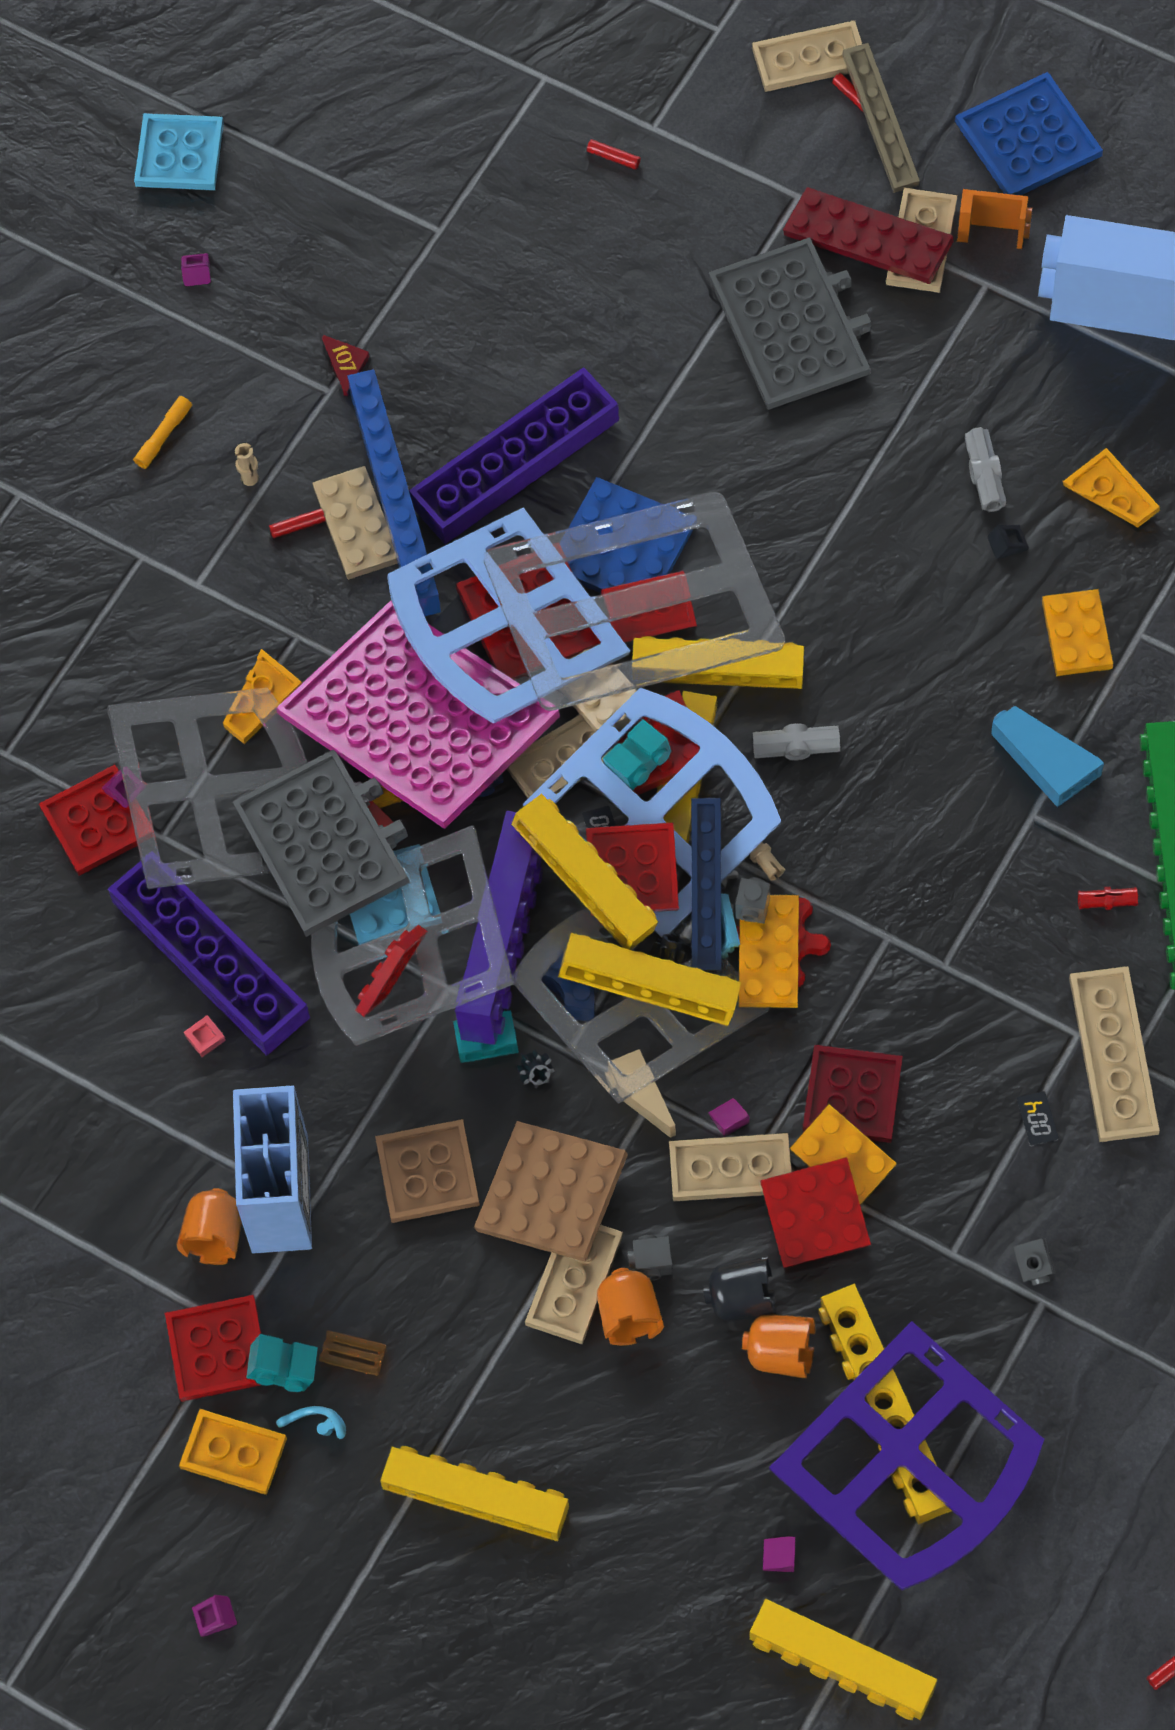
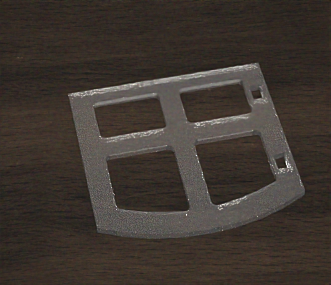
M268 688L108 705L107 710L147 889L271 873L267 865L262 866L263 857L260 852L237 855L227 853L215 804V797L250 793L307 763L304 750L292 724L277 713L276 708L280 704ZM254 712L273 742L282 767L211 775L207 769L196 719ZM170 721L175 727L186 778L145 783L141 776L131 726ZM188 800L193 806L204 858L163 863L159 856L149 805ZM190 867L192 875L176 877V869Z
M473 825L396 856L410 883L401 887L409 920L406 927L341 953H337L338 921L311 934L314 973L320 993L338 1026L356 1046L514 985L476 829ZM462 854L473 898L468 903L431 916L421 871L427 866ZM479 922L490 967L483 973L448 985L437 940L443 934L471 923ZM419 924L428 931L416 950L425 989L424 995L376 1015L363 1017L355 1011L357 1006L344 984L343 975L388 957L384 953L394 939L397 941L405 930L410 932ZM479 982L481 983V988L466 992L467 987ZM396 1015L397 1021L382 1026V1020Z
M588 908L571 915L542 937L523 958L510 980L618 1104L766 1013L769 1007H739L738 994L736 1003L738 1007L735 1009L728 1026L713 1022L699 1032L692 1034L685 1029L669 1009L628 997L585 1024L578 1023L544 985L541 979L554 962L565 952L571 933L586 935L591 939L609 943L598 930L604 926L595 916H591ZM689 917L682 922L683 927L680 929L677 927L672 932L675 936L680 937L686 925L690 924L691 920ZM692 940L689 944L683 943L684 947L692 954ZM692 959L682 965L692 968ZM721 959V972H708L739 981V973L726 959ZM646 1017L672 1045V1048L631 1074L625 1075L608 1058L597 1043L636 1019Z

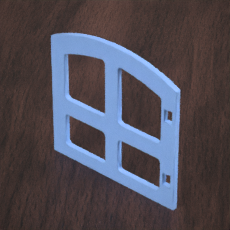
M524 507L388 573L387 576L391 600L397 618L420 660L454 697L493 724L630 653L629 648ZM502 527L505 534L494 539L491 532ZM516 535H520L525 539L554 579L524 595H518L486 553V550ZM430 563L433 569L424 574H421L417 569ZM459 563H466L496 602L498 608L440 637H436L433 635L419 604L415 585ZM563 598L571 601L601 642V644L572 659H565L533 616V613ZM507 626H512L538 659L545 672L496 696L466 674L450 658V655Z
M639 688L523 803V806H526L542 793L546 799H551L556 804L581 778H587L628 817L629 821L626 825L666 823L663 819L664 816L714 766H721L734 783L752 815V820L721 850V882L781 823V818L773 799L760 776L746 757L724 734L687 707L643 688ZM625 714L630 722L619 732L613 725ZM643 717H648L675 730L700 747L699 752L649 801H643L601 760ZM563 777L568 784L558 794H555L550 788ZM674 831L676 864L691 877V881L678 893V911L654 912L658 920L654 931L661 938L664 934H671L692 913V847L676 831Z

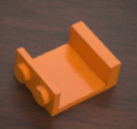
M963 189L957 242L968 243L970 226L980 225L1019 230L1017 248L1022 249L1023 238L1029 239L1032 208L1027 207L1028 196Z

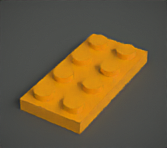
M770 895L765 924L747 922L740 919L739 982H741L739 990V1007L798 1008L799 895Z

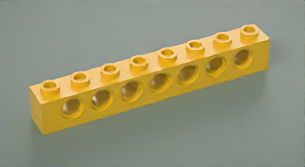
M855 1284L822 1296L821 1308H818L823 1325L829 1324L833 1335H830V1340L835 1352L841 1351L845 1362H842V1367L848 1380L852 1378L855 1380L884 1350ZM843 1318H850L855 1324L850 1328H844L839 1324V1321ZM855 1345H862L867 1349V1352L862 1355H856L851 1351V1348ZM893 1369L865 1397L866 1403L892 1426H898L902 1429L914 1417ZM879 1399H886L891 1403V1407L880 1409L875 1405V1402ZM924 1440L919 1446V1450L936 1465L926 1440ZM899 1467L891 1475L897 1490L902 1488L907 1498L903 1500L909 1517L915 1516L918 1525L952 1511L929 1489L922 1493L915 1491L912 1485L919 1480L904 1467Z

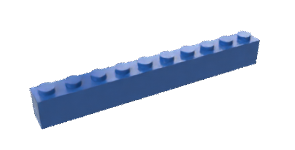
M374 369L347 375L350 395L399 568L427 555L376 374ZM428 563L417 569L421 574H424L431 570V566ZM434 577L415 585L424 616L440 613L439 594Z

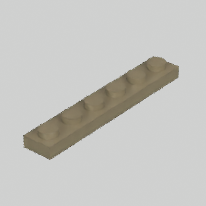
M869 43L844 49L842 54L893 193L902 191L904 188L919 186V177Z

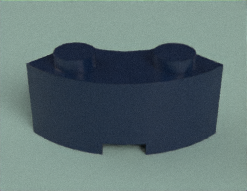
M546 947L541 972L543 987L553 990L562 998L565 1005L566 1018L595 1023L596 1008L593 987L558 977L564 952Z

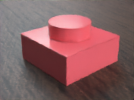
M208 1015L184 1031L185 1037L201 1057H204L226 1041L225 1036Z

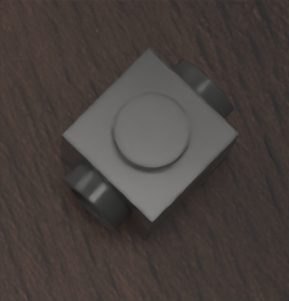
M755 877L749 879L741 878L735 903L736 919L765 924L770 902V883Z
M644 1235L639 1237L638 1240H633V1251H628L629 1268L636 1269V1271L645 1274L651 1281L660 1279L664 1275H672L669 1236L656 1238L655 1235Z
M1046 1238L1013 1247L1023 1282L1031 1281L1034 1286L1050 1281L1049 1275L1055 1274L1056 1271ZM1034 1258H1037L1039 1261L1037 1268L1032 1265Z

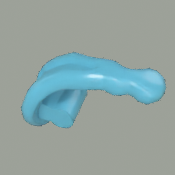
M322 1406L298 1409L279 1418L276 1422L277 1426L281 1428L300 1418L321 1414L327 1416L328 1419L324 1423L318 1424L317 1432L319 1434L328 1436L335 1430L339 1439H343L346 1435V1426L343 1419L334 1410Z

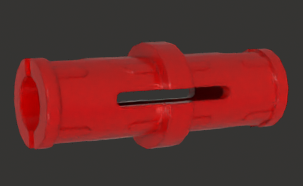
M1109 886L1104 887V890H1078L1079 909L1105 907V910H1112V907L1138 906L1137 887L1111 889Z

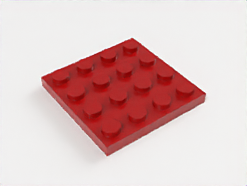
M554 545L553 548L572 572L560 545ZM535 553L497 567L518 595H524L554 580ZM476 576L456 583V590L471 621L498 608L496 602ZM563 598L533 613L534 618L565 659H570L586 649H591L601 644L586 621L567 598ZM507 626L481 640L493 667L513 680L544 669L512 626Z

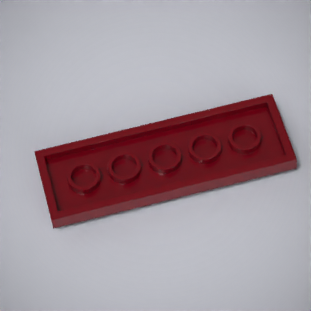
M806 187L783 228L784 236L799 241L810 237L814 246L927 284H931L953 243V236L809 187Z

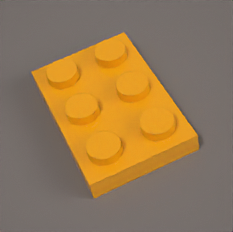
M1094 589L1042 596V605L1056 676L1113 669V660L1099 590Z
M830 1104L790 1147V1150L809 1167L847 1157L860 1205L897 1165L893 1159Z
M199 1409L179 1467L189 1472L267 1495L287 1437L285 1434Z

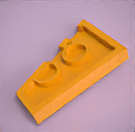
M1107 448L1063 481V486L1136 527L1141 526L1160 511V506Z
M262 649L257 656L258 660L253 669L249 671L246 677L245 685L240 694H237L223 721L224 728L243 744L253 737L277 713L276 708L302 684V681Z

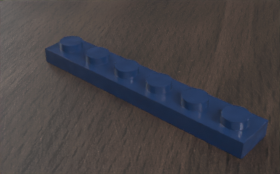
M691 798L692 968H699L705 972H721V798Z

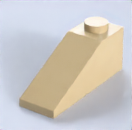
M640 1049L607 1062L608 1073L604 1074L609 1089L611 1091L615 1089L622 1101L670 1138L676 1136L675 1123Z

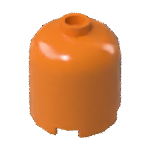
M219 1188L202 1191L194 1195L186 1208L177 1241L178 1251L188 1257L190 1252L200 1257V1263L211 1265H224L228 1263L229 1258L235 1259L242 1226L236 1206V1199L230 1196L227 1191Z
M619 1268L601 1282L597 1290V1300L605 1339L609 1338L610 1344L620 1346L636 1344L635 1338L648 1334V1338L651 1339L661 1333L664 1324L649 1277L638 1271Z
M762 1315L754 1320L749 1332L744 1331L742 1349L747 1350L748 1359L756 1370L807 1378V1374H810L815 1349L814 1347H809V1335L816 1333L815 1320L811 1317Z

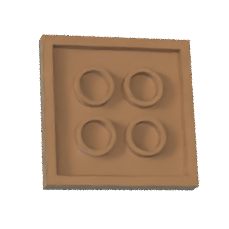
M463 1119L375 1136L392 1223L480 1206Z

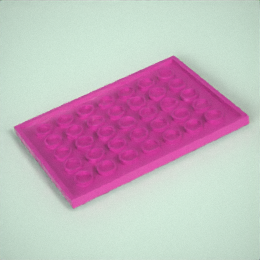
M392 600L276 708L280 717L330 751L335 750L340 758L369 778L377 779L381 786L444 829L560 717L559 710L543 699L494 724L472 711L454 697L420 660L399 623ZM429 625L434 636L440 637L444 635ZM466 648L450 655V658L466 674L496 696L520 685Z

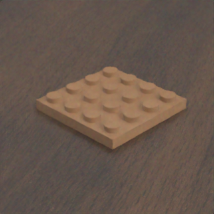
M517 1121L474 1228L480 1233L586 1262L628 1154L623 1149Z

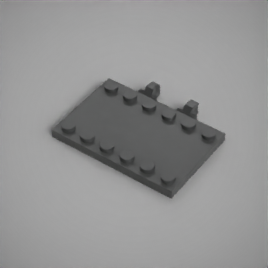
M810 237L709 272L710 282L767 410L870 375L869 364L857 340L861 338L862 334L871 331L870 318L868 314L852 319L850 316H846L837 296L838 292L851 287V277L847 270L836 274L826 272Z
M331 750L233 801L239 816L306 937L410 883L392 850L397 846L398 842L408 837L404 825L399 819L386 827H383V825L378 826L367 806L370 805L369 801H373L384 794L381 785L375 778L361 783V781L354 783L335 750Z

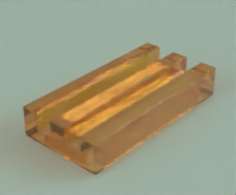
M328 1330L319 1360L320 1362L378 1376L385 1355L386 1344ZM335 1341V1342H339V1343H343V1344H347V1345H351V1346H356V1347H360V1348H364V1349L376 1351V1352H378V1355H377V1354H373V1353H369V1352H365V1351H361V1350H357V1349H353V1348H349V1347H345V1346H341V1345H337V1344H333L332 1342ZM334 1351L374 1361L375 1365L372 1366L329 1355V1352Z

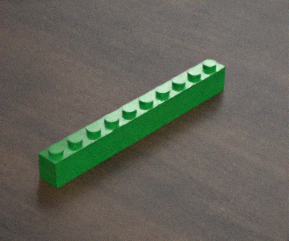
M1175 721L1146 723L1144 734L1139 735L1140 750L1146 752V760H1143L1144 777H1149L1150 786H1146L1147 803H1152L1153 812L1149 813L1151 830H1156V838L1153 839L1154 856H1159L1160 865H1156L1157 882H1162L1163 891L1159 893L1161 909H1166L1167 918H1163L1164 936H1169L1170 945L1166 946L1167 962L1173 963L1174 972H1170L1171 990H1175Z

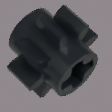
M664 934L662 939L656 938V942H653L650 955L682 965L685 962L688 949L682 947L684 941L680 937Z
M534 1049L532 1053L521 1055V1065H517L516 1069L521 1074L520 1079L524 1085L531 1081L533 1086L538 1088L539 1085L550 1082V1073L555 1072V1069L550 1064L551 1058L547 1053L540 1057V1054Z

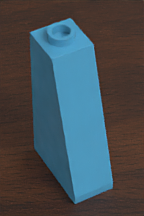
M1014 706L1008 711L1003 710L994 717L992 736L1057 807L1102 775L1104 762L1100 758L1018 707Z

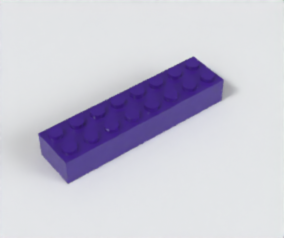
M583 367L410 489L409 493L415 512L440 540L447 544L619 421L618 403Z
M506 811L455 1009L461 1040L496 1045L498 1034L502 1035L504 1032L505 1017L502 1016L504 1010L509 1009L512 993L509 990L511 983L515 984L517 980L518 967L516 962L517 958L521 959L523 956L524 941H522L524 933L528 934L530 916L528 914L530 909H534L537 893L534 891L535 886L540 884L542 880L543 868L540 867L542 858L511 825L515 813H517L513 811Z
M152 852L108 888L113 904L266 1056L310 1019L307 1004Z

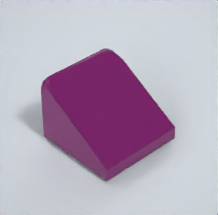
M207 253L182 256L181 269L185 286L209 284L211 282L209 255Z
M122 768L102 789L124 808H127L145 787L127 768Z
M734 1098L708 1112L723 1137L730 1135L749 1123L748 1113Z
M795 1537L764 1539L763 1571L794 1572Z
M215 1595L192 1607L201 1637L231 1628L237 1624L228 1596Z

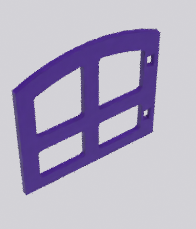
M911 1321L769 1467V1470L902 1591L927 1581L950 1568L971 1553L996 1529L1025 1489L1036 1466L1044 1438ZM929 1349L943 1360L937 1367L925 1357ZM913 1354L937 1375L944 1385L902 1429H896L866 1403L865 1397L905 1355ZM962 1402L968 1403L1013 1444V1449L1001 1475L983 1502H976L919 1450L921 1443ZM1000 1412L1015 1424L1009 1430L995 1420ZM849 1418L881 1446V1451L839 1494L834 1495L802 1467V1462L843 1419ZM899 1467L907 1469L962 1520V1525L946 1537L908 1558H902L856 1516V1511Z

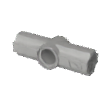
M982 427L973 428L965 433V443L970 458L969 470L971 480L977 486L982 510L988 512L999 511V509L1006 506V497L1001 483L1002 472L999 457L994 455L988 429H983Z
M795 723L785 726L783 730L753 732L754 758L785 756L789 760H803L809 757L810 754L840 752L838 726L808 728L804 724Z

